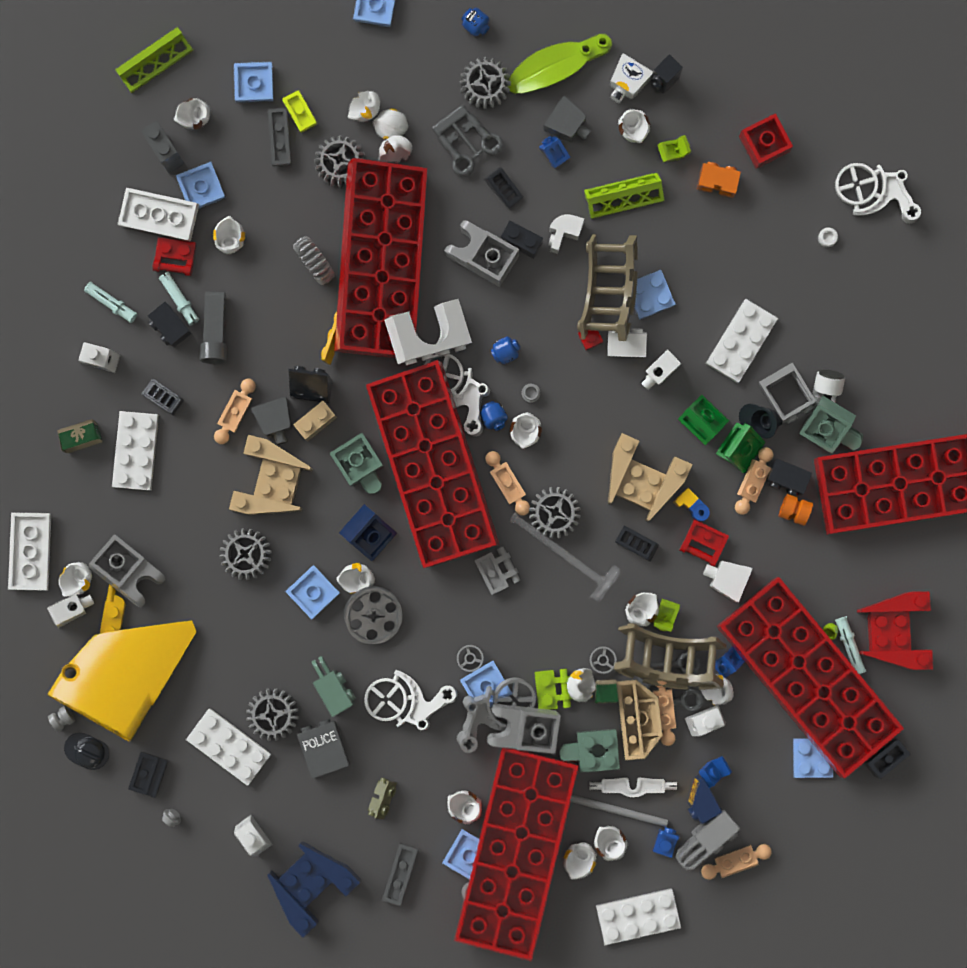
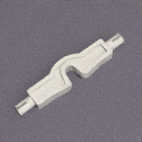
M627 777L602 779L601 782H589V785H597L589 786V790H601L602 793H622L627 797H640L645 793H665V790H677V786H670L677 785V782H665L664 779L643 777L637 778L635 789H630Z

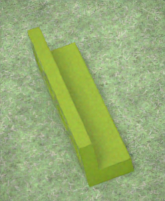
M176 27L115 70L130 92L133 93L191 53L193 49L179 28ZM182 41L187 49L181 53L174 52L175 45ZM163 53L170 54L169 61L166 63L159 62V57ZM147 64L155 65L154 71L150 74L143 73L144 66ZM131 75H138V82L131 86L127 78Z
M658 173L584 190L591 219L664 201L662 181ZM658 189L659 196L652 198L647 196L651 190ZM639 194L641 197L638 201L632 202L629 200L632 195ZM619 198L623 200L619 206L614 207L611 205L614 199ZM593 204H604L601 210H593Z

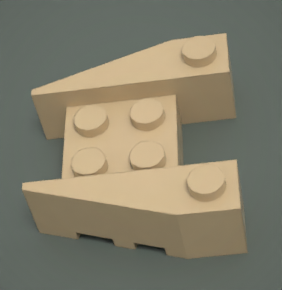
M622 433L612 454L608 504L611 505L614 497L618 496L649 510L646 521H650L683 485L693 464L674 457L667 473H661L632 460L639 440Z
M248 435L244 454L263 459L254 495L234 491L229 510L247 515L302 511L301 507L293 505L301 470L312 472V468L269 440Z

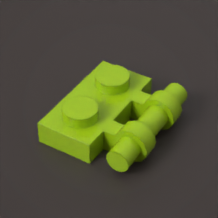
M559 669L560 677H554V670L534 672L538 709H558L557 701L563 700V708L571 707L570 700L572 698L567 689V682L570 676H568L567 669ZM555 683H561L562 694L556 695Z

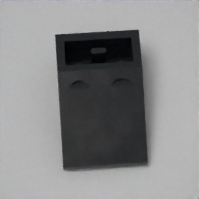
M294 366V369L289 368V387L292 399L330 403L333 381L324 369L314 368V371H308L306 367Z

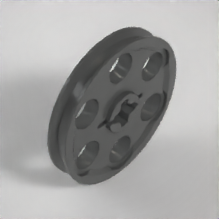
M378 586L365 587L355 592L349 598L344 610V621L349 633L356 640L365 644H380L391 639L399 630L402 623V608L396 596L389 590ZM378 592L380 594L379 600L371 601L369 598L370 594ZM354 601H361L363 603L362 608L359 610L353 609L352 604ZM389 602L396 604L395 610L391 612L385 609L386 604ZM372 611H375L378 616H375L374 619L371 620V617L367 615L372 614ZM354 619L361 621V626L357 629L350 626ZM386 621L394 622V627L391 630L384 629ZM370 629L377 631V635L373 639L366 636Z

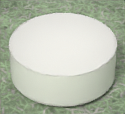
M824 228L818 235L820 245L826 248L832 247L838 240V234L833 228Z

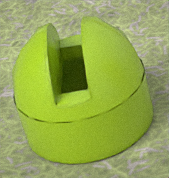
M828 623L823 627V631L831 640L837 637L838 627L835 624Z

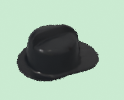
M752 403L746 404L740 409V424L744 425L746 423L750 425L762 438L768 439L773 437L778 427L782 425L779 415L773 409Z
M79 732L72 734L65 741V755L75 764L86 769L96 770L103 767L108 761V747L99 739Z

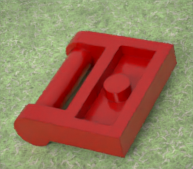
M158 237L153 271L159 272L163 270L191 276L196 243ZM162 258L187 261L186 266L161 263Z
M694 519L679 551L683 553L688 552L715 567L729 535ZM693 540L714 550L713 556L689 545L690 541Z

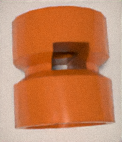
M786 494L778 517L786 520L793 519L794 523L805 526L811 514L813 503L804 499L798 501V497Z

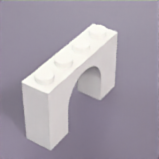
M459 299L444 302L434 307L440 325V338L435 345L427 344L417 336L409 312L394 315L384 320L398 364L405 363L406 366L417 363L416 359L422 358V361L434 358V354H438L439 357L450 353L449 350L455 349V352L466 349V345L472 343Z

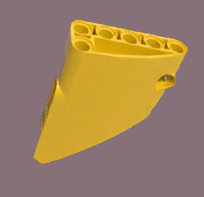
M193 621L153 625L93 635L71 662L63 667L62 672L47 695L124 740L131 742L148 710L157 700L195 636L196 629ZM68 669H73L76 671V676L67 678L65 672Z

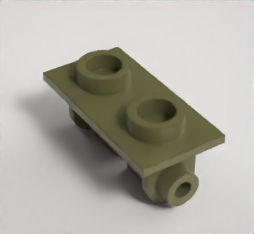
M381 777V780H378L374 794L380 797L379 799L372 797L368 808V815L376 819L385 818L390 809L391 798L396 793L397 782L388 781V779Z

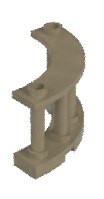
M592 234L589 242L586 243V253H589L587 296L577 329L581 333V339L586 338L588 330L615 331V333H618L619 341H626L631 328V323H628L629 316L634 314L638 271H634V260H638L637 235H629L627 242L624 244H597L596 234ZM597 251L623 252L626 254V264L624 266L597 265ZM597 273H624L626 275L625 286L596 287ZM595 295H622L624 297L623 305L620 308L594 307ZM592 314L620 316L616 323H591Z
M634 623L619 627L618 631L628 636L625 659L621 662H616L614 670L632 679L636 676L643 678V683L673 689L688 690V686H699V690L723 688L724 680L715 674L716 651L726 649L727 645L719 640V638L682 639L668 637L645 630ZM635 639L645 642L643 665L633 660ZM652 645L666 648L664 671L662 672L650 668ZM673 649L688 650L686 674L684 675L671 672ZM695 651H709L707 673L704 675H693ZM657 681H665L667 684L660 685Z

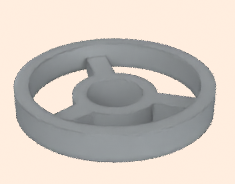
M466 645L458 651L457 663L462 670L473 672L483 664V653L477 646ZM469 647L478 649L482 660L476 659L475 654L470 652ZM466 648L465 662L460 665L459 654ZM467 655H473L474 660L468 662L466 659ZM474 662L480 663V665L473 670H467L463 668L466 664H473Z
M598 647L590 655L591 667L594 671L601 674L611 672L617 662L614 651L608 647ZM599 649H603V652L601 655L598 656L597 661L592 662V656L594 652ZM606 649L614 655L615 661L613 666L608 663L609 658L606 655ZM602 656L607 659L604 664H601L599 661ZM593 665H607L611 669L601 672L596 670Z

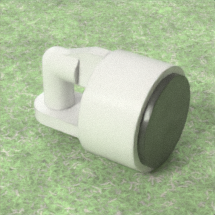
M820 370L817 372L812 392L816 405L824 394L832 395L831 401L836 403L837 396L842 395L845 377L842 373L833 370Z

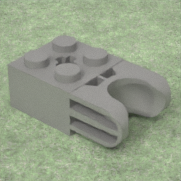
M462 221L460 225L461 231L471 240L470 244L464 248L448 245L444 250L445 255L500 287L517 261L519 249L469 221Z
M115 534L89 563V568L137 607H143L145 604V598L136 587L140 580L148 579L156 584H162L165 581L164 575ZM113 561H121V566H113Z
M502 704L492 705L491 711L497 717L507 719V727L501 733H490L487 737L488 744L496 747L555 754L561 715L556 710Z
M720 808L722 813L703 824H699L692 830L691 834L693 836L677 849L676 859L683 868L689 870L695 868L712 853H718L724 847L722 845L727 840L731 841L738 835L737 831L740 828L722 808Z

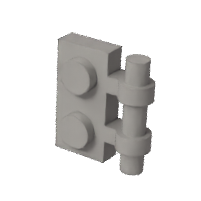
M504 546L497 549L500 557L496 559L492 552L475 560L491 595L509 587L506 579L510 577L514 584L521 581L518 576L519 572L517 568H514L510 560L511 556L509 552H506ZM501 562L504 563L508 571L502 574L498 566Z

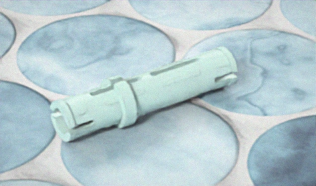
M169 272L165 273V277L162 274L159 280L177 305L178 312L183 314L189 326L194 325L193 322L197 323L200 319L191 308L190 301L186 300Z
M89 282L84 288V292L110 308L115 315L119 314L129 323L136 319L138 315L136 312L125 306L123 301H118L103 291L93 282Z
M847 616L836 619L835 622L841 635L839 638L844 643L851 665L859 674L866 672L854 639L855 634L851 631Z

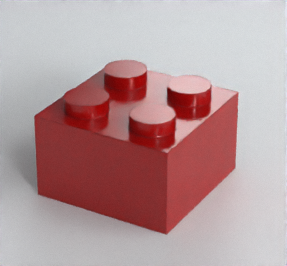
M776 113L743 129L739 135L756 169L789 153L793 148Z

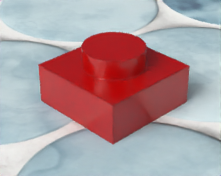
M588 330L585 339H581V333L578 332L585 350L603 343L599 332L596 330Z

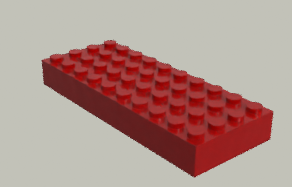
M353 158L348 162L334 352L396 358L384 320L405 312L410 313L416 332L427 168Z
M437 360L366 384L423 568H429L500 545L442 362Z
M967 434L829 455L814 459L826 535L967 513Z
M780 577L770 581L716 626L839 777L846 778L904 729Z
M502 747L454 941L532 960L578 765Z

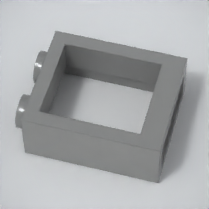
M793 363L759 382L761 390L772 408L779 415L782 424L785 422L790 424L798 419L797 415L802 412L807 414L815 409L816 400ZM792 375L808 402L784 416L768 388Z

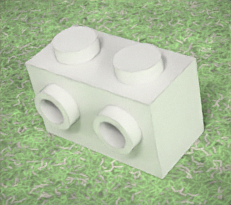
M631 329L627 340L619 341L618 333L608 331V356L646 357L647 332H643V329Z

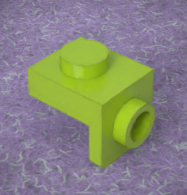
M686 135L680 136L675 140L661 142L657 145L663 163L680 160L691 153Z
M662 598L659 605V613L653 626L660 631L672 632L680 604Z

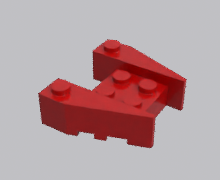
M930 591L904 592L858 609L857 613L868 612L869 651H859L860 655L911 670L933 669L932 650H911L909 611H931Z

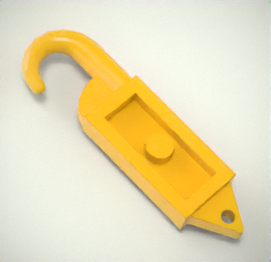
M110 584L105 601L100 634L119 631L122 628L126 604L123 598L115 595L116 589Z

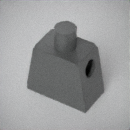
M563 96L543 128L544 131L568 142H572L576 135L586 140L591 133V130L583 126L586 121V115L566 96Z
M286 397L251 408L266 437L274 435L277 445L288 442L285 431L292 429L289 402Z

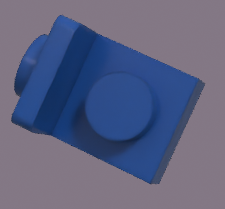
M547 137L542 141V145L539 146L554 168L570 158L562 142L557 137Z
M731 647L722 657L716 660L715 669L726 678L737 671L745 661L734 647Z
M723 756L707 762L699 771V774L703 777L709 788L715 786L721 778L732 773Z
M665 827V830L659 829L652 851L672 858L677 840L680 838L676 834V830Z

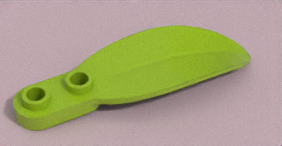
M599 34L582 42L559 43L541 49L529 56L513 71L509 78L511 85L508 88L512 93L521 94L556 84L576 73L587 61L608 53L612 45L611 39L605 34ZM599 41H604L605 45H601ZM587 48L589 51L584 52L582 49Z

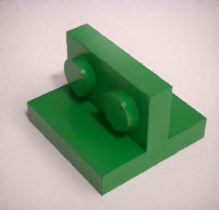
M703 395L695 400L678 418L704 445L729 422Z
M736 423L716 452V455L733 464L740 472L745 474L752 459H755L765 441L750 425Z

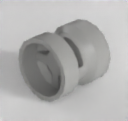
M65 705L57 713H52L48 716L49 722L57 732L64 729L65 725L75 722L72 712Z

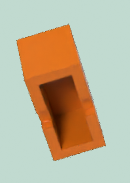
M714 162L704 163L701 168L697 190L712 193V189L719 191V195L734 198L741 171H737L735 167L726 166V168L719 167Z

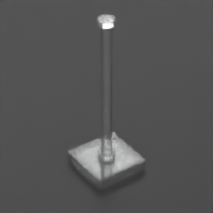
M517 512L509 520L511 523H516L594 580L598 587L592 593L591 598L597 604H599L621 574L620 569L613 565L606 576L601 577L551 539L542 535L540 531L537 532L533 526L520 518Z

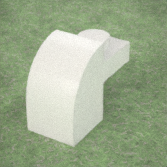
M569 214L557 217L549 228V232L555 233V235L551 234L549 240L550 252L558 254L563 236L578 241L584 218Z

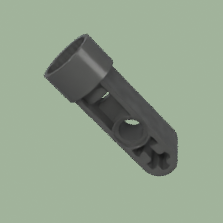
M205 292L203 343L200 345V361L206 364H224L227 362V345L225 344L226 292Z

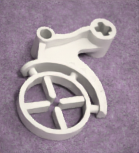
M853 163L845 166L839 172L835 182L836 193L843 202L855 207L853 215L875 213L885 207L889 201L896 199L899 202L902 219L905 223L912 224L920 217L921 208L913 203L903 184L908 175L906 171L899 170L897 173H886L880 165H877V170L873 171L865 164ZM855 167L865 169L872 175V178L859 182L860 186L874 182L873 193L867 199L863 200L859 186L856 187L859 201H851L842 195L841 191L854 187L853 183L839 187L840 176L846 170L850 169L853 182H857ZM880 174L882 179L881 194L876 192L878 188L876 175ZM873 197L878 198L869 207L859 209V205L869 202ZM909 210L915 212L913 217L907 214Z
M433 355L434 358L427 360L425 364L431 363L434 359L439 358V355ZM453 355L440 356L445 357L443 362L445 372L450 358L455 360L460 368V376L446 373L447 378L459 380L456 386L451 389L456 407L463 405L469 407L467 420L464 423L465 431L471 436H479L484 428L480 416L482 397H487L490 394V388L486 384H479L473 380L472 368L464 371L460 361ZM464 376H468L464 388L457 394L456 391L462 385ZM485 387V392L481 393L482 388ZM476 422L475 425H477L478 428L474 429L472 432V429H470V425H474V423Z
M395 670L393 679H379L368 687L364 702L367 711L375 719L381 721L396 719L398 721L397 727H400L407 721L416 725L420 730H427L430 726V722L427 719L445 705L455 702L458 693L454 687L444 686L432 701L427 702L418 684L407 674ZM399 677L407 683L411 695L407 696L404 687L397 682ZM389 681L396 684L387 694L388 698H391L398 688L403 693L404 702L401 709L393 702H387L397 712L395 716L390 718H382L376 715L385 705V702L382 701L373 712L369 706L368 698L371 690L380 698L385 697L374 687L380 682ZM446 690H452L451 695L453 697L451 699H445L446 694L444 692ZM412 700L410 710L402 720L400 716L406 709L407 701ZM422 721H425L426 726L424 728L421 727Z

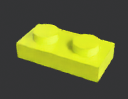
M299 90L282 99L300 133L317 125Z

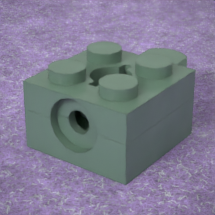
M822 396L799 433L832 454L839 443L852 450H856L863 441V434L851 427L856 415L825 396Z
M360 433L330 453L351 487L360 482L369 494H376L381 490L382 482L376 472L384 466L363 433Z
M320 656L318 659L327 675H324L317 661L313 660L312 665L320 677L313 684L333 717L354 705L356 697L351 689L347 690L344 685L346 679L341 672L338 673L336 670L331 672L325 659Z
M616 729L576 732L577 743H566L559 750V755L564 762H579L580 772L620 769Z

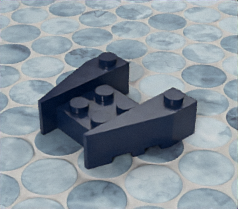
M302 841L298 846L305 854L280 878L273 871L267 876L289 924L303 938L319 922L307 906L329 884L333 883L347 896L361 882V879L348 865L337 861Z

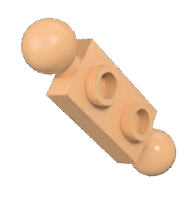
M248 378L242 381L241 393L234 390L217 423L222 426V429L217 430L214 434V440L218 444L228 442L229 430L234 433L236 432L253 399L248 397V394L253 393L256 389V384L252 379Z
M764 447L759 451V461L752 459L737 493L743 497L742 500L737 501L735 504V510L740 515L747 514L750 510L749 501L756 503L771 470V467L767 466L766 463L770 462L774 456L770 448Z
M491 451L487 453L485 457L486 463L494 467L490 474L509 505L515 502L517 514L527 515L530 505L527 501L521 499L526 494L507 462L501 465V458L497 452Z
M657 681L660 685L667 684L665 681ZM656 686L658 690H654L653 693L658 696L661 727L663 730L660 741L665 746H671L675 742V735L671 729L676 728L672 689Z
M761 844L757 847L756 851H753L750 845L715 858L716 865H704L701 874L705 879L711 880L716 877L717 873H720L721 878H725L758 866L757 858L762 860L770 858L772 854L771 848L766 844Z

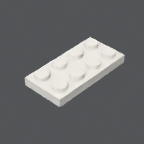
M126 188L118 225L191 241L199 204Z
M745 299L707 360L706 365L734 382L739 383L778 318Z
M119 412L112 480L113 488L151 491L158 414Z
M11 513L9 590H48L51 537L50 513Z
M211 708L207 710L186 739L247 786L271 756L269 751Z
M672 888L596 905L605 945L681 928Z

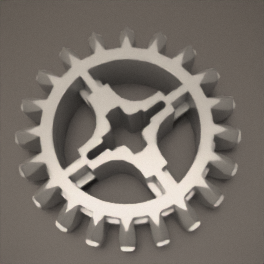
M484 57V62L477 58L476 65L471 61V68L465 67L464 71L466 73H461V78L463 79L460 80V85L463 86L461 92L465 93V99L470 98V104L476 101L477 108L480 107V104H483L484 109L487 108V104L494 108V102L500 105V98L505 100V93L510 92L508 88L511 85V81L508 80L510 74L505 73L507 71L506 67L500 68L501 62L495 65L494 58L490 62H487V57ZM485 70L492 71L496 75H488ZM479 72V79L470 84L473 75ZM483 77L484 80H486V82L488 83V90L485 84L482 83ZM501 82L498 91L492 94L491 88ZM473 90L482 91L485 96L478 95Z
M339 135L337 141L332 136L331 143L325 140V147L319 145V149L322 152L316 151L315 154L319 158L314 159V162L319 164L315 169L320 171L318 175L320 178L324 177L325 183L331 179V186H334L337 182L338 187H341L342 182H345V185L347 182V173L340 175L342 170L348 168V162L350 161V159L346 158L347 149L358 159H363L365 154L364 152H359L362 148L360 145L356 146L355 140L350 142L349 137H346L343 141L342 136ZM340 148L337 153H330L332 150ZM343 158L344 162H340V164H337V161ZM325 160L334 165L333 173L326 169Z
M304 236L293 244V249L319 284L324 285L335 277L332 267L309 237Z
M550 487L549 494L544 489L542 490L543 497L536 494L538 502L532 500L531 503L536 508H529V511L535 512L529 518L536 519V521L532 522V526L539 525L536 529L537 532L541 529L544 530L542 536L545 537L547 532H550L549 537L552 539L554 533H557V538L560 539V532H563L564 536H568L566 529L573 532L574 528L571 524L576 526L579 524L574 518L578 519L581 517V515L575 514V511H580L581 508H574L578 500L573 502L570 500L573 498V494H570L569 497L565 496L568 490L565 489L563 494H560V487H557L556 493H553V488ZM548 498H559L554 506L542 504ZM564 501L570 507V517L561 510ZM557 508L561 516L551 517L552 513L549 510ZM539 509L548 514L546 525L540 520ZM555 520L568 522L561 528H551Z
M242 528L241 535L235 530L234 534L236 537L229 534L228 538L231 541L223 540V544L227 545V547L220 548L221 551L225 552V555H220L219 557L221 559L226 558V561L222 562L221 565H229L225 571L228 573L233 570L231 573L232 577L239 573V580L243 579L244 574L246 580H250V574L256 579V571L263 574L264 571L261 567H269L264 562L265 560L271 561V558L266 557V554H271L272 551L265 549L270 546V543L263 544L266 537L263 536L258 539L260 536L258 531L253 536V529H249L248 534H246V530ZM241 539H252L255 543L244 547L238 541ZM235 546L238 555L232 562L231 550ZM260 547L261 557L257 563L254 559V552ZM243 550H250V552L248 553V559L245 557L242 558V556L244 555L242 553ZM247 561L253 568L250 570H240L236 566Z
M275 688L273 694H271L270 689H266V696L263 691H260V699L257 696H253V700L256 703L249 702L248 704L250 707H253V710H246V713L252 714V717H248L246 720H253V724H250L249 728L256 726L257 729L253 732L255 735L261 731V739L267 734V741L272 739V735H274V739L277 741L279 740V734L282 738L286 737L285 730L288 733H292V729L289 726L296 727L297 725L295 722H292V719H299V716L293 715V712H298L299 709H292L296 701L289 703L288 700L291 699V695L284 698L285 691H281L280 695H278V689ZM273 698L280 700L287 709H277L275 703H273ZM267 699L266 712L257 714L260 704ZM271 709L273 710V712H277V716L274 717V720L272 719V717H268V713L271 712ZM288 715L286 724L278 730V719L281 716ZM259 720H267L272 730L264 728Z

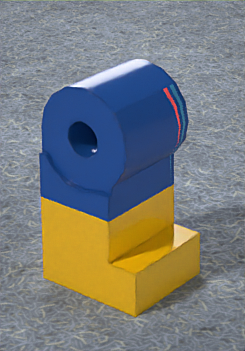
M686 488L673 501L677 507L683 504L691 512L692 518L699 522L705 521L709 517L710 511L708 507L689 488Z

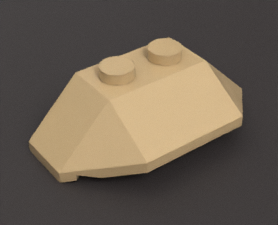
M637 680L617 682L625 760L642 759L649 754L662 737L658 696Z

